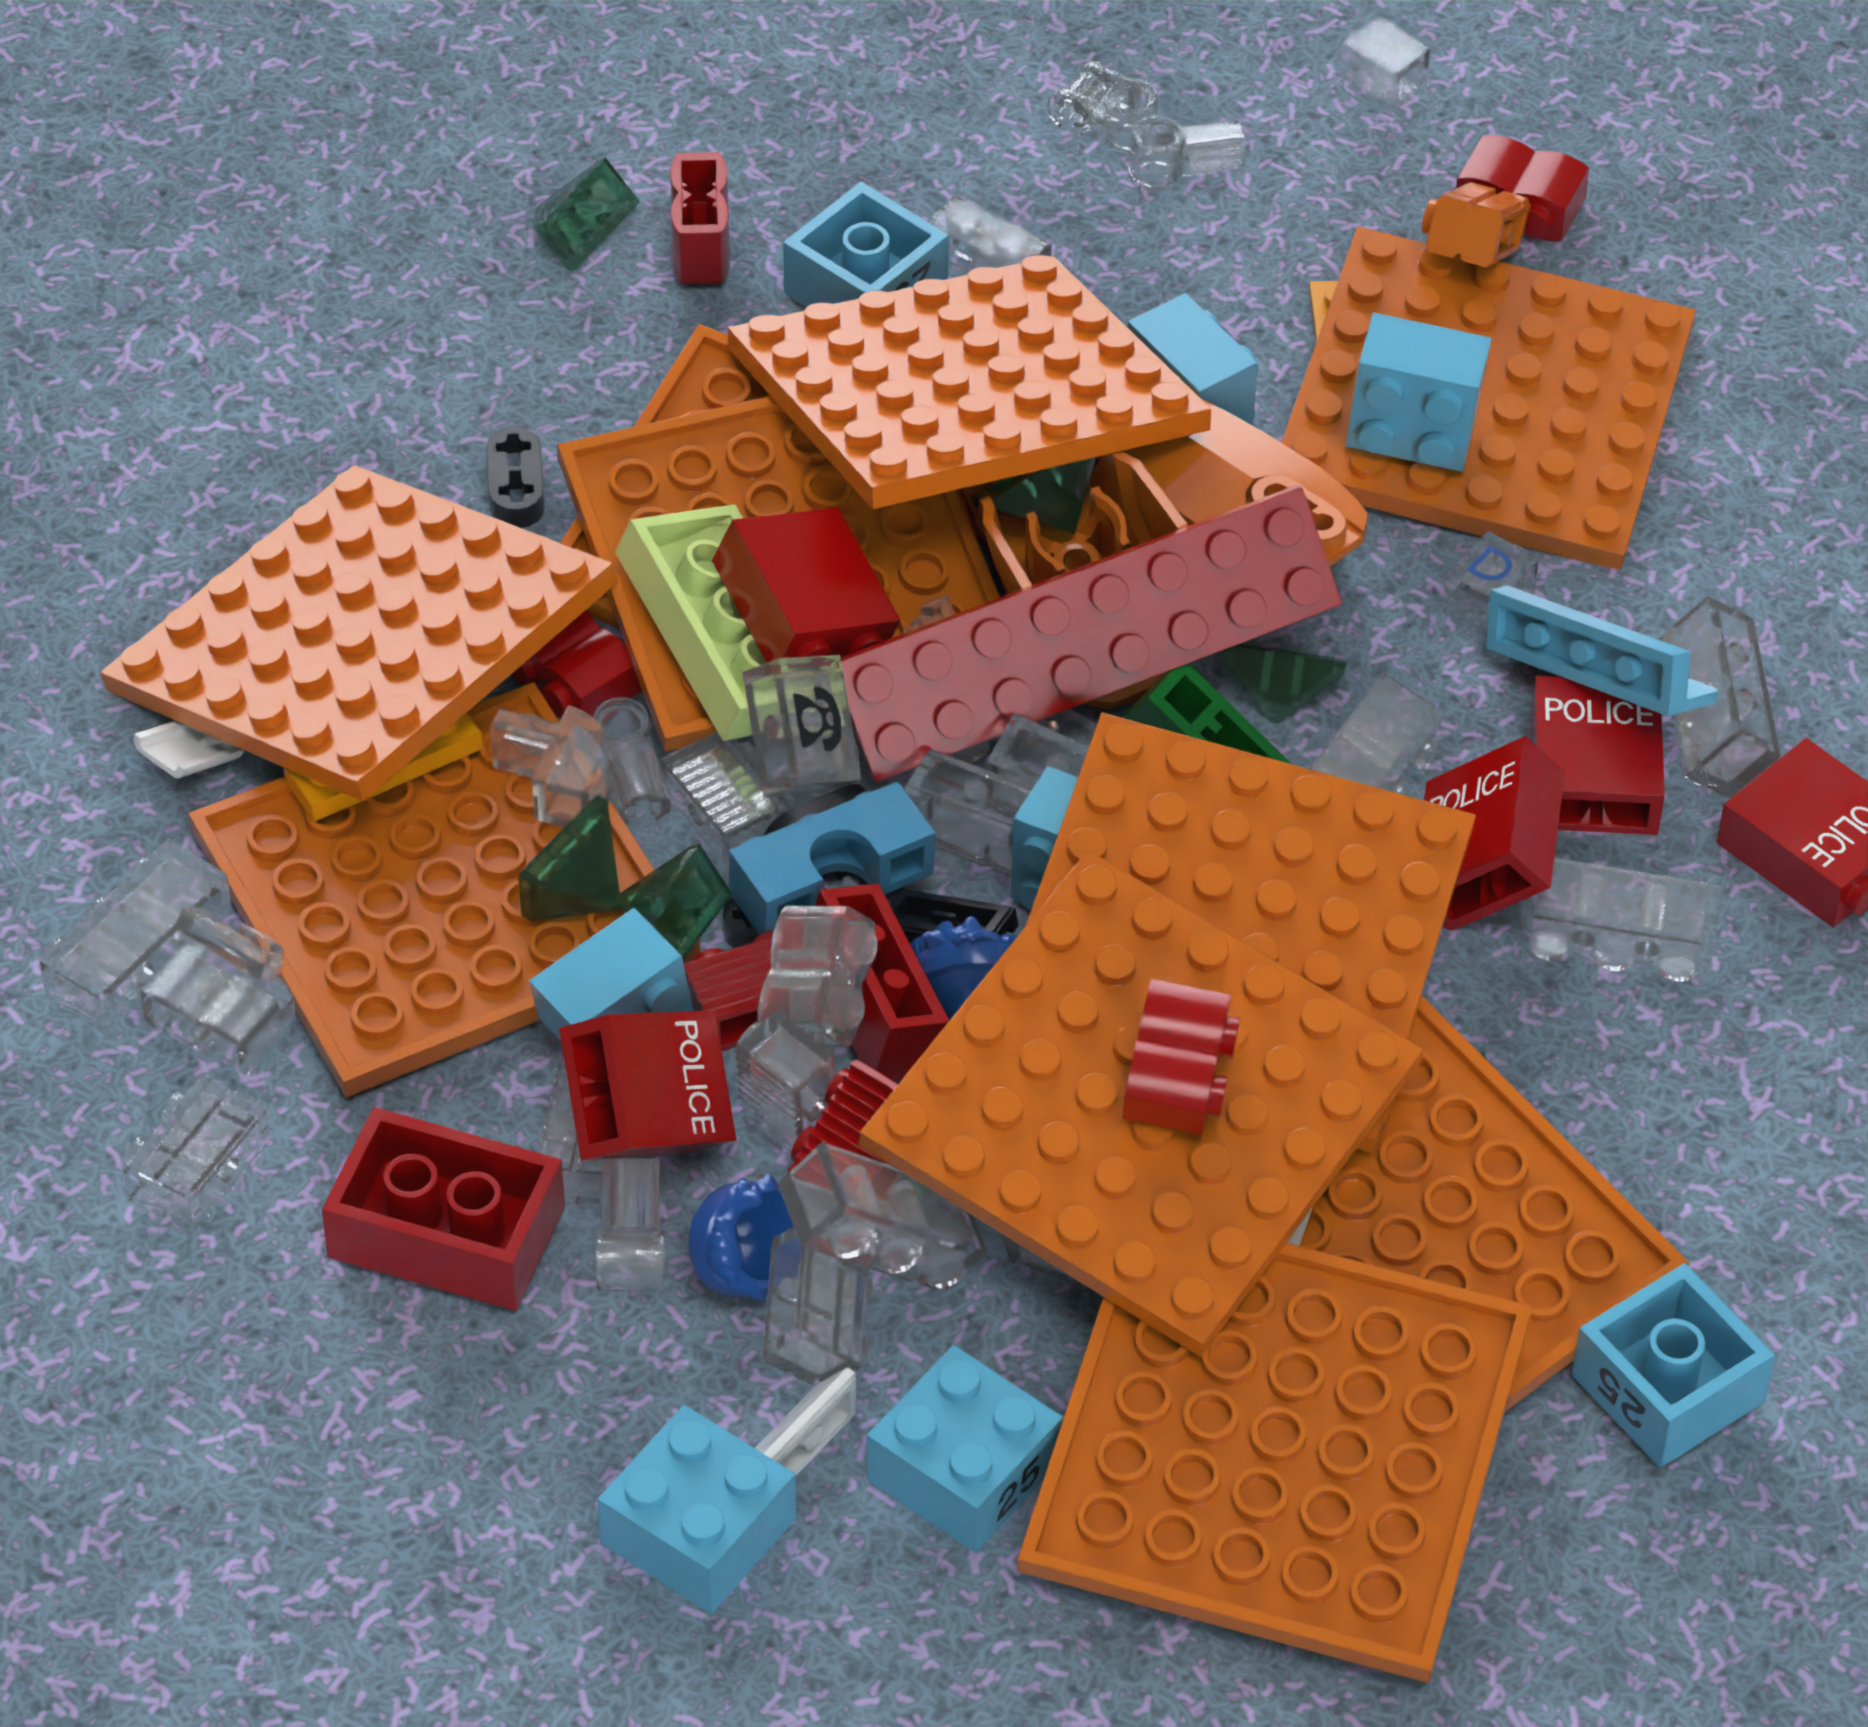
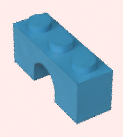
M897 781L875 791H865L854 799L821 813L806 815L794 824L762 837L750 838L740 846L730 849L728 892L759 935L771 930H780L784 933L809 925L819 891L823 889V878L821 876L836 871L856 874L869 885L879 884L884 895L933 875L936 832Z

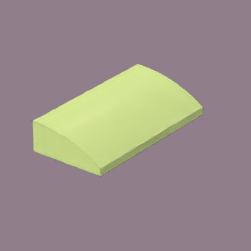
M735 504L630 519L615 550V554L723 741L765 732L796 721L794 693L809 698L823 708L829 705L824 700H816L814 687H822L827 690L836 702L842 698L831 667L821 668L812 673L798 671L772 674L711 561L732 519L743 518ZM808 707L803 711L802 718L818 710Z

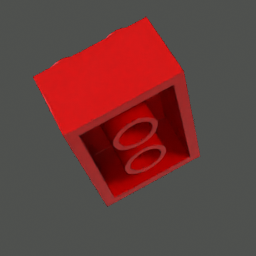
M373 1107L322 1208L328 1258L517 1311L565 1209L562 1159Z

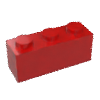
M870 884L821 889L808 925L807 935L811 939L812 946L815 947L817 956L820 957L821 965L824 966L826 975H829L831 1003L859 1060L894 1081H901L947 1025L949 1019L880 885Z

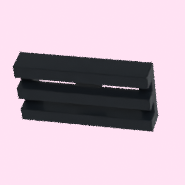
M901 889L890 902V906L909 943L928 931H935L938 925L944 921H950L954 927L962 925L970 916L976 918L984 930L999 935L1007 934L1006 932L1014 933L1019 926L1016 908L1011 906Z

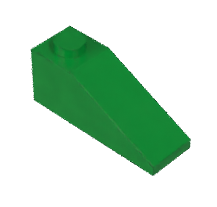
M1189 663L1165 673L1123 717L1135 722L1292 764Z

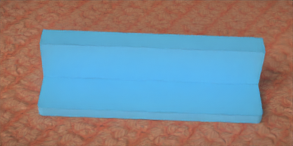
M1510 586L1490 590L1486 649L1666 716L1717 703L1718 689L1689 679L1691 651Z

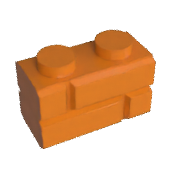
M1473 182L1446 192L1439 199H1431L1423 216L1421 230L1422 233L1428 234L1426 241L1428 251L1450 258L1461 255L1462 261L1487 268L1520 249L1531 204H1529L1528 197L1506 191L1496 195L1495 188Z

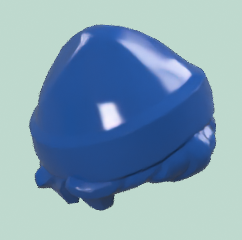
M970 916L962 925L954 927L950 921H944L938 925L935 931H928L910 943L949 1021L1018 935H999L984 930L978 920Z
M766 1174L756 1182L741 1178L738 1182L719 1187L707 1196L692 1219L689 1233V1250L696 1274L708 1288L719 1294L731 1297H748L757 1302L764 1301L768 1291L782 1288L799 1280L801 1265L807 1260V1248L809 1246L808 1217L804 1213L801 1204L796 1201L794 1195L787 1193L785 1188L779 1187L775 1178L770 1174Z

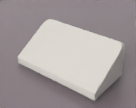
M847 1367L817 1384L755 1449L797 1475L856 1414V1373Z

